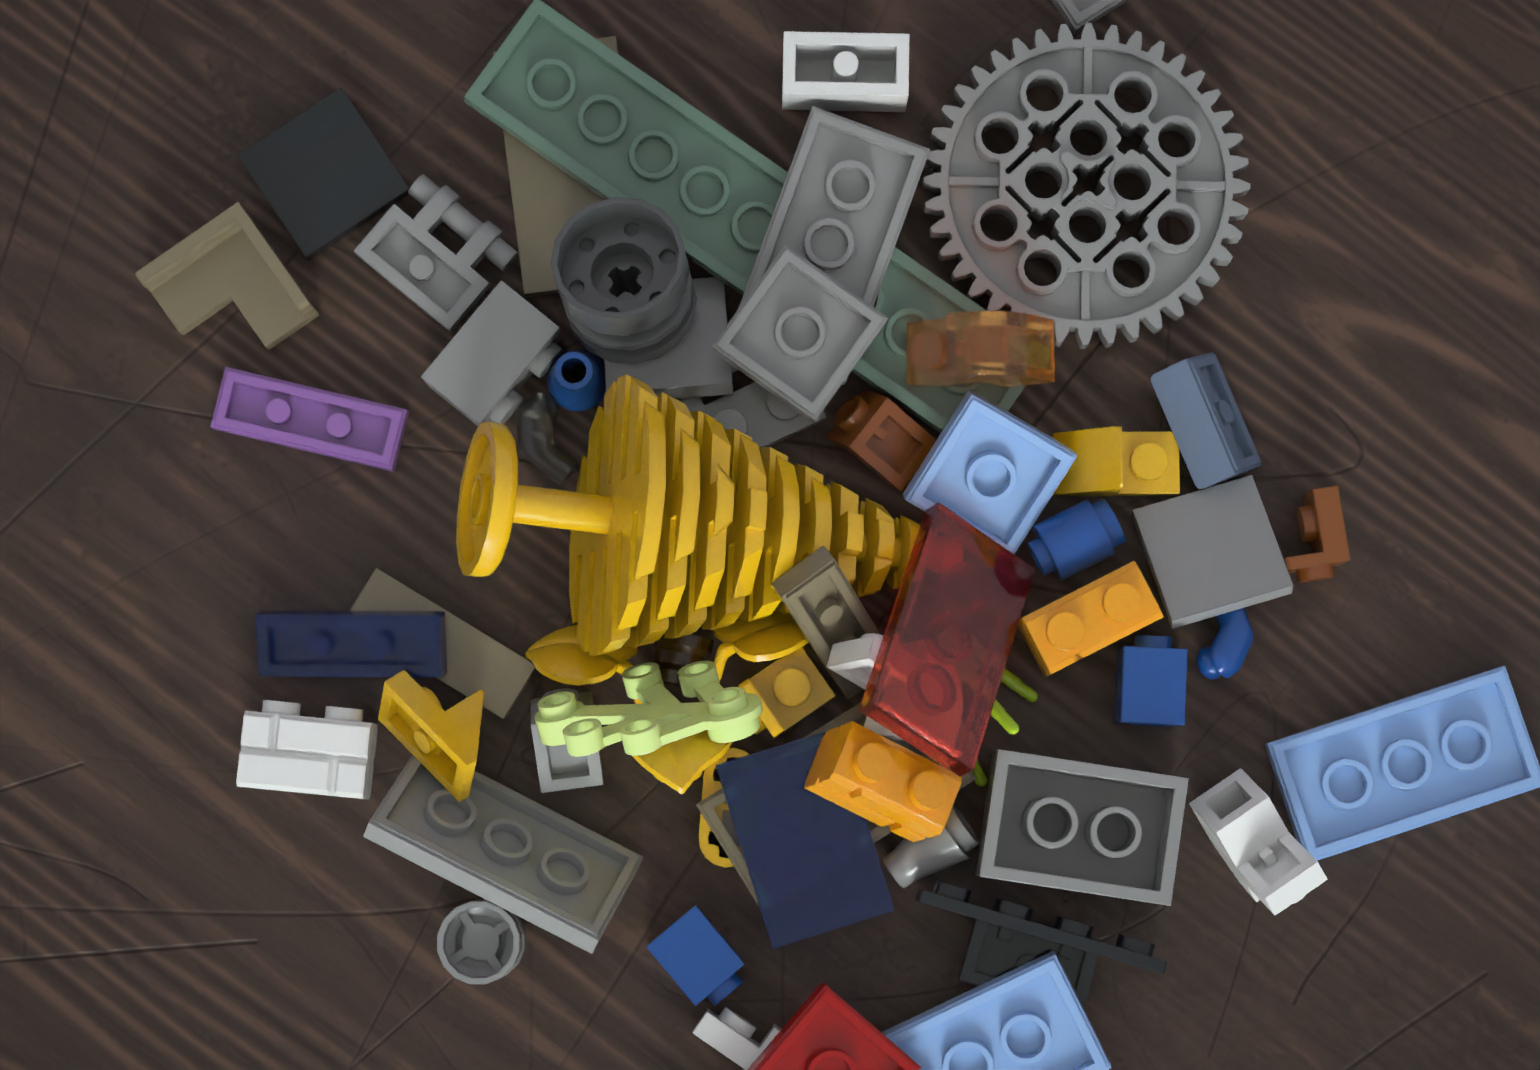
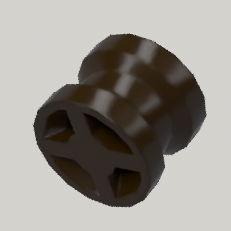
M664 633L659 640L652 643L656 648L652 663L659 665L663 683L680 686L678 670L687 664L704 661L712 653L714 640L696 635L664 638Z

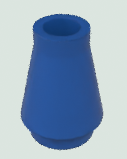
M571 350L561 354L551 365L547 374V387L551 397L558 405L570 411H585L593 408L600 403L606 392L604 363L595 354L585 350ZM575 365H580L586 369L584 379L578 383H570L564 379L565 372L572 371Z

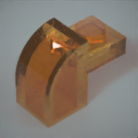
M964 311L946 313V318L907 322V385L931 387L976 382L1002 388L1055 382L1054 319L1020 312Z

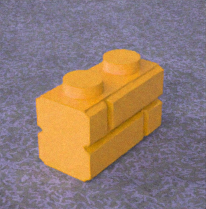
M1132 561L1022 617L1017 621V624L1044 677H1047L1164 616L1135 561Z
M850 721L841 725L840 728L835 727L826 731L805 780L804 788L881 827L889 825L891 832L914 843L924 840L926 837L930 838L941 834L961 786L962 776L854 721Z

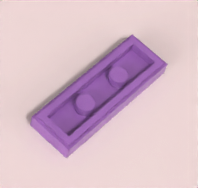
M225 367L210 427L222 432L395 472L409 411L399 407Z

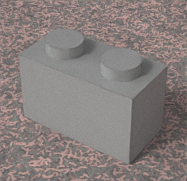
M501 280L423 373L421 378L432 390L478 427L480 423L487 421L504 424L523 400V397L517 393L532 374H535L538 378L543 377L549 371L554 361L562 354L563 349L557 344L563 338L559 326Z

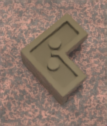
M239 202L135 273L141 284L152 293L175 328L183 336L233 301L268 350H271L320 316L254 220Z

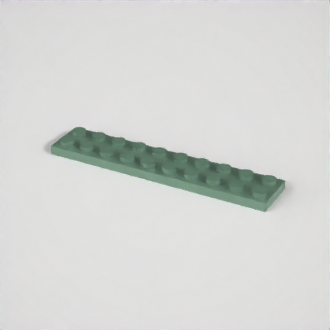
M534 0L464 96L465 103L604 200L613 197L641 199L662 209L679 228L686 257L743 296L788 172L541 0ZM895 247L873 308L885 315L888 320L851 372L941 434L968 389L1009 411L1048 353Z

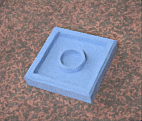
M968 389L903 492V497L909 503L1011 560L1078 455L1073 449Z

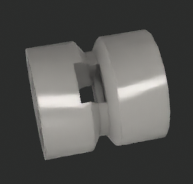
M486 899L470 901L454 908L443 919L437 934V952L443 967L454 978L468 984H488L506 976L520 963L526 949V931L521 918Z

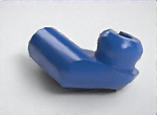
M1245 608L1215 616L1219 631L1212 642V646L1200 649L1196 657L1198 669L1207 679L1215 680L1220 676L1230 678L1240 671L1253 643V630Z

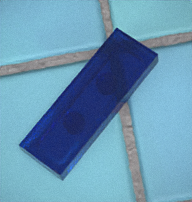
M260 611L255 614L258 676L393 677L403 670L411 677H443L447 674L445 611Z

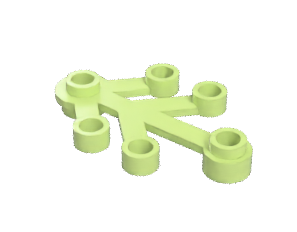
M712 661L693 662L678 670L677 674L682 694L685 697H697L700 701L681 703L664 687L659 665L648 662L631 666L622 673L627 696L631 699H639L643 704L584 705L581 701L576 700L574 693L564 691L550 694L539 700L537 703L539 711L535 714L534 719L541 743L548 746L566 744L568 754L571 756H587L620 741L623 743L626 754L638 756L651 753L663 745L705 730L708 732L709 739L718 743L734 742L747 738L760 728L758 717L761 715L763 708L759 696L745 693V690L741 687L723 688L719 682L715 663Z

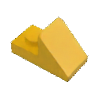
M1112 426L1052 434V438L1073 449L1078 455L1053 493V496H1177L1180 494L1179 447L1172 431L1122 432V426Z
M405 670L384 682L378 720L459 803L469 797L477 762L484 691L482 689L478 690L444 711L436 695L427 687H421Z

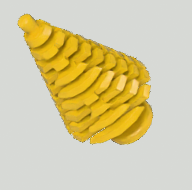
M627 374L617 377V382L613 381L605 392L604 408L598 406L589 431L588 457L582 456L575 492L519 485L516 441L506 425L489 421L480 423L473 435L460 485L456 545L458 563L465 576L483 577L493 574L503 559L513 523L571 530L569 544V598L572 623L578 622L577 641L584 653L589 652V656L615 652L617 649H621L626 642L627 647H638L655 643L664 633V638H678L691 635L693 632H697L701 625L702 629L706 630L727 627L730 624H734L738 617L739 620L750 622L767 618L774 610L790 613L771 583L823 545L836 560L858 597L875 594L877 591H880L885 579L891 588L897 589L916 583L922 571H927L929 575L952 576L959 567L961 556L960 549L955 541L940 538L926 540L924 528L919 523L903 515H900V519L896 517L894 520L884 506L866 498V502L861 501L858 506L859 495L833 481H831V485H823L824 475L805 465L796 464V467H794L793 464L788 462L787 455L771 447H760L759 449L758 444L752 441V437L736 429L724 430L723 425L716 421L717 419L699 410L690 412L686 404L663 392L655 394L650 385Z

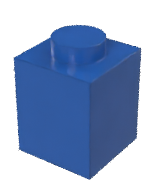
M1135 635L1133 646H1123L1117 649L1114 724L1180 727L1185 725L1188 649L1171 648V637Z
M697 904L646 946L695 1006L706 997L715 1006L743 982L736 971L745 965V961Z

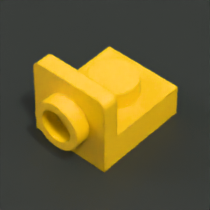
M802 647L789 655L779 658L750 679H746L738 685V687L745 690V693L755 694L761 699L763 711L758 717L760 728L755 732V735L767 729L773 739L835 697V694Z

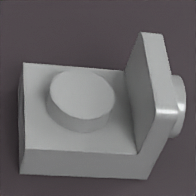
M570 688L555 689L542 696L544 698L553 693L568 691L574 693L576 700L581 701L584 705H594L592 692L579 693L577 690ZM542 698L532 699L530 701L531 730L541 793L604 785L600 751L587 756L575 757L568 754L566 744L548 746L541 743L534 716L539 711L537 703Z

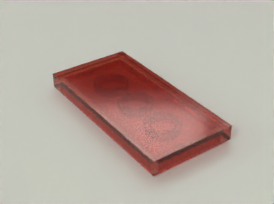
M938 502L927 509L859 711L959 777L973 771L1035 569Z

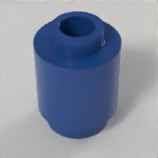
M1101 498L1093 503L1085 499L1032 526L1036 539L1028 542L1027 546L1041 574L1046 576L1053 572L1057 579L1062 582L1114 556V548L1125 543L1126 540L1114 512L1107 501Z

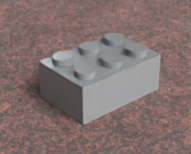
M1001 749L994 750L992 753L975 876L1171 906L1189 778Z

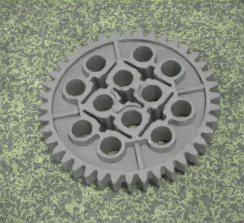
M1086 22L1080 38L1074 40L1067 24H1061L1056 42L1054 43L1050 42L1042 29L1036 30L1033 37V49L1031 50L1019 38H1015L1010 45L1011 60H1008L1003 54L994 50L989 56L991 74L976 65L971 69L969 76L973 86L976 88L975 90L968 86L957 84L953 96L962 108L944 105L940 113V117L951 128L937 127L932 130L930 139L944 150L929 151L925 164L940 172L925 176L922 188L933 193H939V196L926 201L924 204L925 214L942 216L941 220L930 227V238L949 239V242L939 251L938 258L940 261L958 258L960 263L952 272L951 280L957 282L971 277L974 282L967 297L973 301L987 294L991 298L987 306L988 313L995 315L1003 308L1010 311L1007 325L1012 329H1015L1023 319L1030 321V340L1035 341L1041 335L1044 328L1048 327L1052 328L1054 346L1060 347L1070 331L1075 332L1079 348L1086 349L1092 333L1098 332L1104 347L1108 348L1113 345L1116 329L1119 328L1130 343L1135 342L1139 337V322L1141 321L1155 334L1162 328L1161 311L1174 321H1178L1184 315L1179 298L1195 306L1204 298L1196 282L1214 287L1220 277L1210 263L1218 266H1227L1233 258L1231 253L1221 243L1237 244L1243 233L1228 223L1243 220L1248 214L1249 209L1233 201L1234 198L1246 195L1250 190V183L1233 178V175L1247 167L1249 164L1248 158L1230 155V152L1240 145L1243 136L1240 133L1224 134L1223 129L1231 121L1234 114L1232 110L1213 112L1212 107L1218 100L1221 92L1219 89H1215L1201 94L1197 90L1205 75L1202 70L1194 72L1187 77L1181 74L1186 59L1184 54L1178 55L1167 64L1162 60L1165 42L1161 40L1152 46L1148 52L1141 50L1142 32L1136 30L1129 38L1127 44L1119 43L1117 25H1111L1104 39L1097 40L1092 23ZM1036 86L1048 87L1057 95L1059 106L1045 112L1037 110L1027 100L1026 93ZM1127 87L1136 89L1145 98L1146 109L1137 113L1125 112L1116 103L1115 92ZM1076 110L1059 126L1051 146L1053 153L1046 148L1040 149L1037 153L1033 151L1019 166L1008 174L1026 156L1033 138L1032 130L1039 136L1047 131L1052 132L1070 113ZM992 128L1004 129L1013 137L1015 147L1008 153H992L983 144L982 134ZM1085 129L1092 131L1101 140L1102 151L1096 155H1082L1075 151L1071 145L1070 135L1077 130ZM1168 131L1178 132L1187 140L1189 153L1177 158L1167 155L1159 146V135ZM1119 132L1127 138L1135 132L1142 137L1143 140L1138 148L1141 155L1133 149L1125 155L1118 150L1117 146L1121 140ZM1107 165L1098 180L1094 193L1087 191L1081 196L1077 195L1064 207L1078 179L1084 181L1090 176L1094 177ZM1034 172L1048 173L1055 179L1058 193L1045 199L1035 197L1027 189L1025 178ZM1125 173L1137 176L1144 184L1145 196L1137 200L1124 199L1115 190L1114 178ZM1159 198H1164L1146 216L1141 224L1142 227L1137 234L1141 242L1134 237H1130L1124 242L1120 241L1098 263H1094L1116 238V233L1121 226L1117 220L1118 218L1126 224L1134 218L1138 220ZM991 214L1003 215L1012 223L1014 234L1005 241L991 240L981 230V220ZM1082 215L1093 218L1100 226L1101 238L1092 243L1078 241L1070 232L1069 221L1076 216ZM1032 216L1038 222L1046 217L1052 219L1055 223L1050 232L1053 240L1044 235L1036 240L1032 239L1028 235L1032 225L1029 217ZM1167 217L1179 219L1187 227L1188 241L1179 245L1167 243L1158 232V221ZM1033 258L1047 259L1056 269V281L1047 286L1035 285L1025 275V263ZM1125 259L1136 262L1143 270L1144 283L1139 287H1124L1114 277V263Z

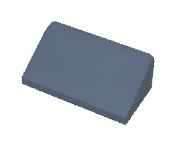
M1211 352L1186 358L1152 375V386L1193 482L1198 489L1210 487L1261 466L1260 457L1216 354Z

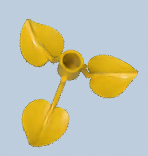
M774 610L767 618L750 622L739 620L738 617L734 624L714 629V636L724 642L719 645L714 658L719 682L721 681L727 659L734 653H737L747 661L761 662L784 657L806 645L808 640L791 614ZM573 625L544 636L529 647L528 651L525 652L526 659L532 661L536 670L549 679L567 685L580 686L602 682L612 677L615 672L622 675L623 671L633 666L632 663L626 660L637 654L638 647H627L626 642L621 649H617L615 652L589 656V652L584 653L578 643L577 625ZM634 699L635 704H643L639 699ZM705 730L663 745L651 753L632 757L653 774L658 781L665 783L678 793L684 794L693 781L697 780L707 767L720 759L728 751L732 742H713L709 739L708 732Z

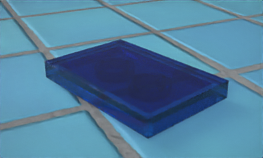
M826 731L715 766L772 949L894 911L866 819L804 788L805 780Z

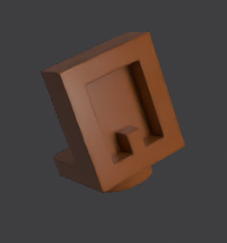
M863 390L859 395L849 398L840 407L834 418L835 426L827 436L836 446L851 452L890 487L901 492L913 478L936 442L934 437L888 397L868 390Z
M1338 486L1309 491L1303 495L1304 506H1299L1296 509L1300 539L1303 544L1311 543L1312 554L1284 558L1288 572H1296L1297 583L1335 577L1333 566H1338L1351 560Z

